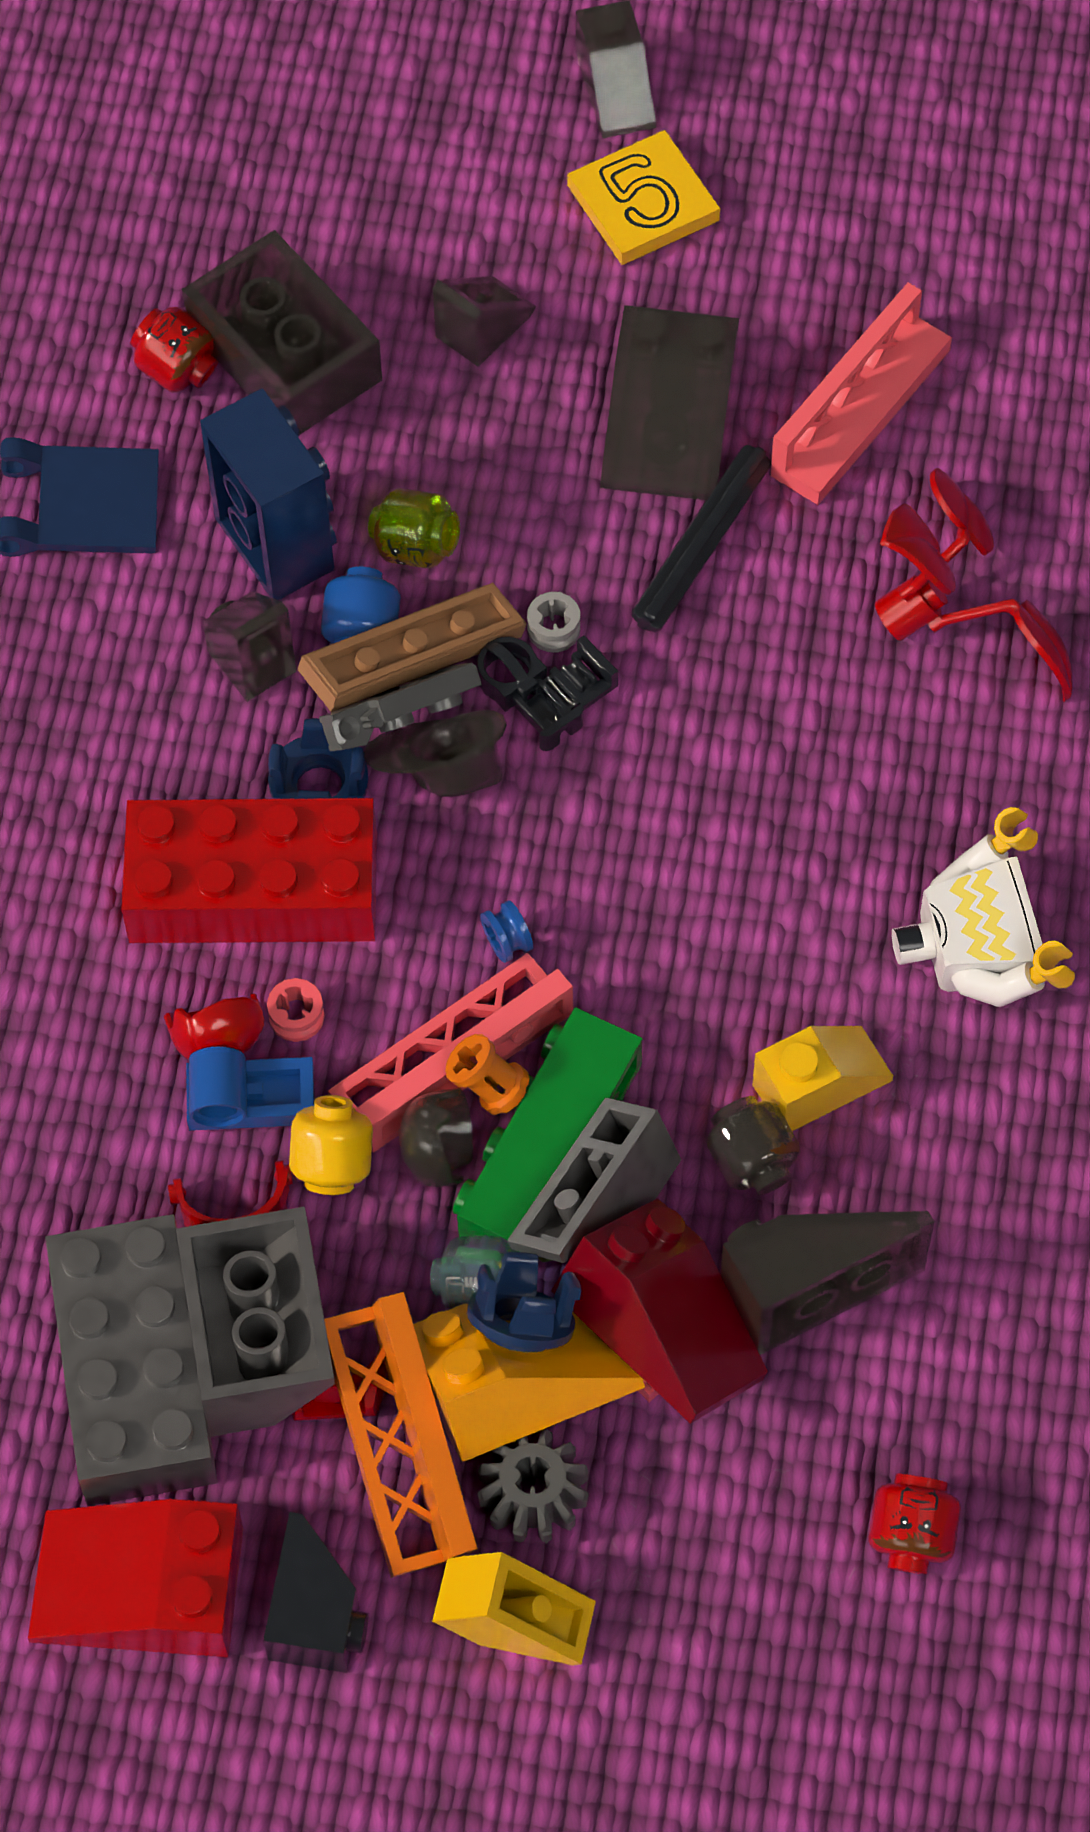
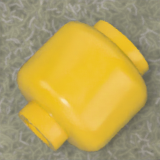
M336 1095L318 1097L315 1099L313 1106L301 1109L292 1118L290 1171L299 1180L304 1181V1187L311 1192L323 1195L345 1194L352 1191L354 1184L360 1183L370 1173L373 1126L366 1115L355 1111L356 1108H353V1102L346 1097Z

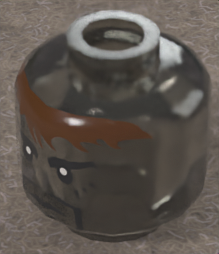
M747 1096L726 1105L711 1118L713 1127L707 1134L706 1143L710 1154L730 1188L735 1190L755 1188L758 1195H765L780 1188L792 1178L788 1169L798 1159L800 1146L780 1108L775 1103L769 1101L758 1102L755 1096Z

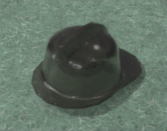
M479 710L453 718L409 724L384 732L368 743L364 751L367 765L376 771L391 774L411 773L422 788L440 797L466 795L496 785L502 780L503 770L496 742L503 736L507 724L503 714L494 710Z

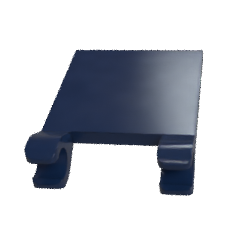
M16 437L2 440L0 457L3 475L10 478H20L41 472L39 524L13 516L1 517L0 554L2 556L16 557L38 550L156 554L159 449L43 446Z

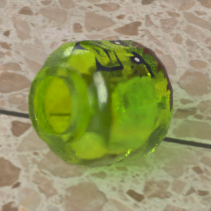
M395 488L385 495L380 505L373 508L369 517L368 531L371 539L375 541L377 552L386 562L430 569L440 564L445 557H449L455 551L460 536V520L458 514L452 511L451 504L441 494Z

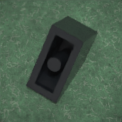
M290 1512L263 1639L267 1658L269 1661L347 1673L351 1652H363L369 1614L359 1611L355 1586L305 1516Z

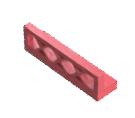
M907 282L773 437L771 477L816 505H819L949 353L952 337L919 318L921 289Z
M526 953L329 1089L328 1095L342 1096L350 1099V1097L366 1086L384 1087L382 1091L359 1107L353 1103V1108H356L355 1111L366 1115L372 1123V1152L374 1153L467 1088L456 1086L447 1079L445 1073L446 1062L457 1044L473 1034H483L494 1043L496 1053L506 1061L552 1029L555 1024H559L571 1015L573 1011V986L558 968L547 975L531 955ZM526 976L533 986L503 1006L505 990ZM493 998H495V1004H494V1005H487V1004H486V1003H488L489 1001H491ZM467 1016L485 1018L453 1041L455 1025ZM446 1032L444 1040L436 1039L441 1034ZM415 1052L435 1053L403 1075L405 1059ZM472 1056L470 1058L474 1064L478 1063L476 1057ZM395 1067L394 1075L385 1074Z

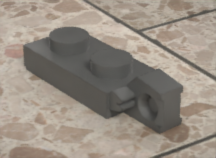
M476 664L451 665L334 712L319 717V720L322 723L329 744L328 748L330 751H338L368 745L374 728H379L382 733L407 726L415 722L412 712L426 706L428 713H435L455 707L463 703L460 693L482 685Z

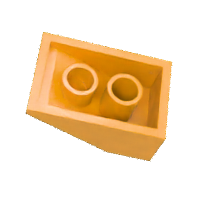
M462 1304L447 1311L434 1313L426 1319L413 1324L442 1426L462 1462L645 1388L642 1377L574 1313L572 1314L575 1318V1329L571 1340L563 1346L540 1352L514 1351L495 1344L469 1321L467 1316L468 1304Z

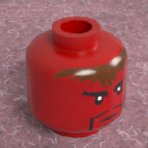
M178 306L169 307L164 311H161L159 308L153 309L140 323L130 341V345L135 348L133 358L136 367L172 393L186 389L191 383L197 388L202 387L211 377L219 362L212 356L216 347L214 332Z
M895 1474L894 1483L882 1485L877 1489L868 1539L869 1544L874 1550L889 1555L887 1568L927 1575L929 1562L943 1563L953 1557L961 1514V1503L955 1496L947 1493V1482L915 1475Z

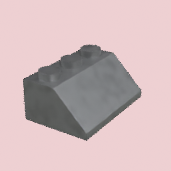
M305 1206L176 1229L201 1399L210 1437L275 1426L335 1384Z

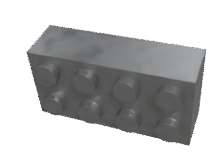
M174 1214L45 1236L78 1481L87 1506L218 1483L211 1437L209 1436L201 1399Z

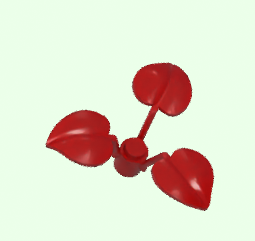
M940 468L934 469L930 472V485L939 505L949 519L958 527L956 540L940 554V547L935 536L910 505L902 504L891 512L886 522L880 545L888 547L906 557L921 573L918 576H912L875 601V608L879 618L891 635L897 640L902 641L926 624L935 633L949 624L997 613H1009L1014 617L1018 627L1030 644L1055 674L1062 687L1063 702L1071 697L1073 684L1072 667L1068 652L1055 628L1029 600H1025L1020 604L1016 599H1008L941 614V607L948 603L946 595L954 592L956 588L955 577L948 562L969 541L973 543L982 555L986 556L994 548V539L989 524L974 502L961 491L958 485Z

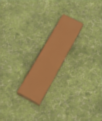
M492 582L305 654L301 657L297 670L327 708L334 712L478 655L488 642L497 638H521L527 623Z

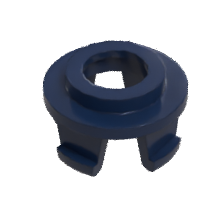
M319 718L305 719L301 737L289 742L284 747L280 744H273L270 748L268 782L272 799L365 798L368 790L369 776L363 748L355 747L330 751ZM326 768L338 775L342 786L341 790L332 797L329 791L297 790L299 779L305 772L311 769Z
M516 1251L506 1252L496 1280L489 1265L482 1264L479 1267L477 1273V1283L479 1286L478 1290L469 1299L467 1316L472 1325L483 1333L486 1338L499 1346L520 1352H540L563 1346L571 1340L575 1329V1318L572 1314L575 1300H580L581 1285L573 1272L563 1274L554 1298L537 1291V1254Z

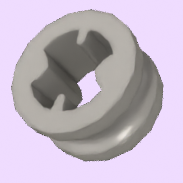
M547 592L539 595L531 602L527 612V631L531 642L537 648L546 652H561L569 649L576 643L580 636V609L576 601L561 592ZM554 615L564 617L563 628L558 629L556 623L554 624V630L543 627V618L549 616L551 621L554 620Z

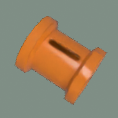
M473 1034L462 1040L450 1053L446 1062L445 1073L447 1079L458 1087L470 1088L479 1096L481 1106L492 1115L511 1111L526 1094V1088L530 1080L528 1071L516 1062L507 1063L496 1053L494 1043L483 1034ZM472 1056L476 1057V1060L478 1061L477 1064H474L470 1060ZM498 1085L505 1089L504 1093L499 1092Z

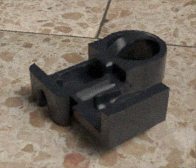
M584 635L577 640V651L571 655L573 662L568 666L563 665L561 671L553 667L549 670L548 677L547 667L538 659L531 646L523 640L514 637H500L488 642L481 649L477 659L478 674L482 683L479 686L484 694L494 700L505 712L515 707L539 732V748L543 751H550L558 746L561 742L560 735L563 731H566L569 735L579 731L583 727V711L618 687V670ZM500 659L510 670L516 681L510 683L495 681L488 676L486 669L493 661ZM517 659L521 660L527 665L529 670L528 673L525 672V670L523 669V667ZM582 661L596 674V676L582 663Z

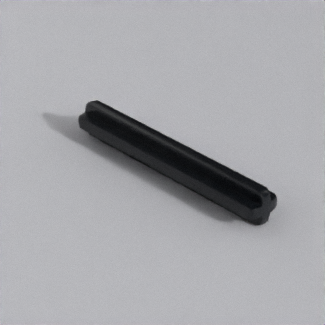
M747 444L740 449L633 607L631 616L637 622L638 627L655 633L662 630L770 469L771 460L765 455L766 451L759 446L755 448Z

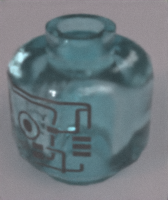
M461 1235L455 1237L446 1246L443 1256L435 1258L432 1263L430 1282L433 1294L441 1296L446 1310L462 1304H468L470 1297L478 1290L477 1273L479 1267L482 1264L489 1265L496 1280L503 1264L502 1259L505 1253L509 1251L517 1252V1250L511 1249L507 1240L502 1237Z

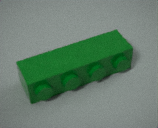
M576 1007L564 1026L559 1024L553 1026L541 1051V1058L545 1059L535 1077L529 1075L530 1080L526 1088V1094L520 1103L513 1108L516 1110L506 1129L498 1126L493 1131L486 1144L482 1160L487 1162L477 1181L470 1178L465 1181L456 1197L453 1213L457 1215L460 1241L500 1260L503 1259L506 1252H520L511 1249L507 1240L605 1097L618 1101L623 1100L642 1065L643 1038Z

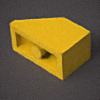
M809 1026L755 1053L752 1085L775 1123L779 1124L778 1128L783 1132L786 1129L783 1122L794 1131L892 1082L893 1074L862 1026ZM766 1101L770 1102L771 1105L776 1104L774 1106L780 1108L783 1118L780 1114L775 1113Z
M503 1552L452 1557L447 1559L432 1622L480 1646L568 1665H582L596 1601Z

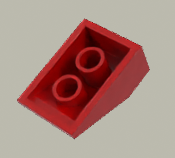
M163 1499L47 1510L45 1513L29 1625V1643L228 1658L244 1531L238 1504Z

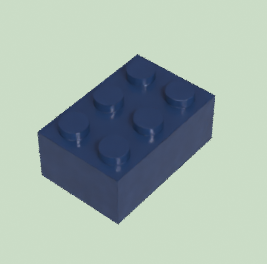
M261 388L201 419L200 424L215 519L273 602L334 571L332 546L337 544V538L329 522V514L334 511V507L325 485V481L330 479V472L320 452L315 447L307 450L299 439V429L289 409L284 404L276 407L265 390Z

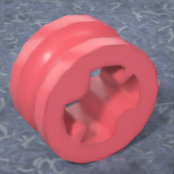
M298 978L287 979L275 985L269 993L267 1009L270 1026L279 1037L293 1042L304 1041L316 1035L323 1026L325 1015L322 996L317 987L311 982ZM290 1001H303L305 1010H302V1019H289L287 1010L290 1009Z

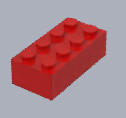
M374 799L127 800L121 910L129 943L375 942L377 829Z

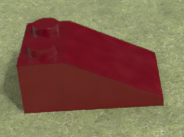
M659 1198L584 1236L551 1290L555 1295L563 1274L573 1272L581 1285L580 1300H575L573 1313L690 1424L761 1382L768 1373L704 1240L685 1223L679 1213L667 1207Z

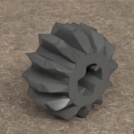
M548 1429L542 1431L539 1435L537 1444H529L528 1436L515 1440V1449L513 1450L507 1445L491 1450L495 1463H484L479 1466L478 1478L487 1485L478 1492L480 1507L494 1509L490 1516V1523L495 1530L504 1528L514 1522L513 1537L519 1543L526 1539L529 1528H538L539 1538L542 1542L548 1543L552 1540V1522L561 1528L571 1531L576 1524L572 1509L585 1508L588 1504V1492L580 1487L588 1481L587 1466L585 1464L572 1463L576 1457V1447L571 1442L562 1444L553 1450V1433ZM531 1478L532 1485H535L536 1479H542L545 1481V1490L535 1494V1488L532 1486L530 1494L522 1491L521 1482Z

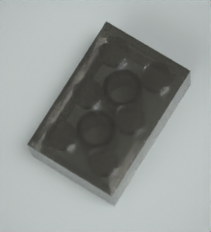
M275 230L182 289L185 311L204 326L213 338L214 350L212 356L219 361L220 365L248 395L263 388L276 407L284 404L293 415L300 435L383 380L379 339Z

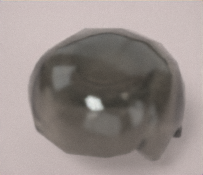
M460 1088L432 1091L418 1096L406 1108L398 1130L401 1158L415 1179L423 1185L445 1188L463 1183L464 1176H455L452 1172L460 1166L469 1164L473 1158L472 1126L465 1093Z

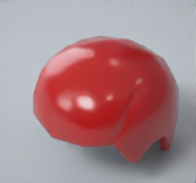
M255 993L250 994V998L223 999L199 1011L187 1013L183 1008H178L174 1013L169 1012L164 1015L176 1050L187 1060H189V1056L193 1052L207 1047H229L239 1050L244 1054L252 1048L264 1027L263 1012Z

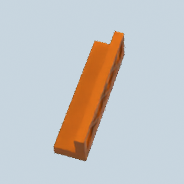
M404 1292L378 1298L371 1307L325 1318L324 1322L334 1378L390 1577L393 1578L446 1563L448 1558L470 1555L477 1550L476 1542ZM373 1322L380 1350L369 1369L345 1356L339 1331ZM383 1360L389 1381L376 1374ZM350 1371L363 1378L356 1392ZM370 1383L394 1396L398 1413L387 1433L363 1419L359 1402ZM401 1424L407 1444L394 1437ZM368 1435L381 1442L375 1455H373ZM388 1447L410 1458L413 1462L416 1477L405 1497L381 1484L377 1466ZM419 1487L425 1508L412 1501ZM386 1499L399 1506L393 1519H391ZM406 1511L430 1523L437 1550L406 1559L402 1558L395 1531Z

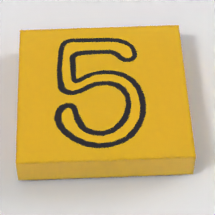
M665 130L567 174V186L621 265L720 221V207Z

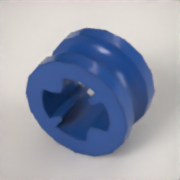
M508 900L502 903L499 913L495 914L487 910L480 914V920L486 937L494 952L503 963L513 959V952L515 950L527 953L534 949L529 929L512 901Z

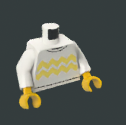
M1016 807L1004 809L995 820L994 830L996 836L987 834L932 880L930 886L923 892L920 911L922 923L892 929L893 949L899 965L932 959L938 984L942 990L947 992L958 991L961 995L997 1007L1005 1006L1042 990L1045 981H1048L1057 988H1067L1072 985L1075 973L1065 965L1057 966L1056 968L1055 966L1058 962L1071 958L1073 953L1057 941H1048L1042 944L1017 856L1008 858V850L1010 848L1018 851H1027L1037 844L1038 833L1030 827L1021 830L1020 833L1013 836L1015 827L1027 819V813Z

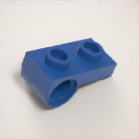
M207 1047L193 1052L189 1056V1063H186L187 1124L189 1131L291 1126L292 1118L297 1112L314 1105L313 1057L246 1060L245 1055L239 1050L229 1047Z

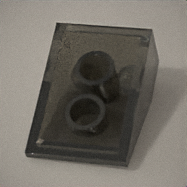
M624 305L616 352L600 488L706 501L719 482L737 363L739 318Z
M928 1211L780 1215L764 1224L760 1220H753L733 1231L729 1235L727 1242L723 1244L721 1277L759 1354L762 1355L925 1271L935 1221Z

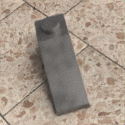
M605 1097L507 1240L511 1249L537 1254L539 1257L564 1263L571 1258L584 1236L655 1200L681 1161L658 1110Z

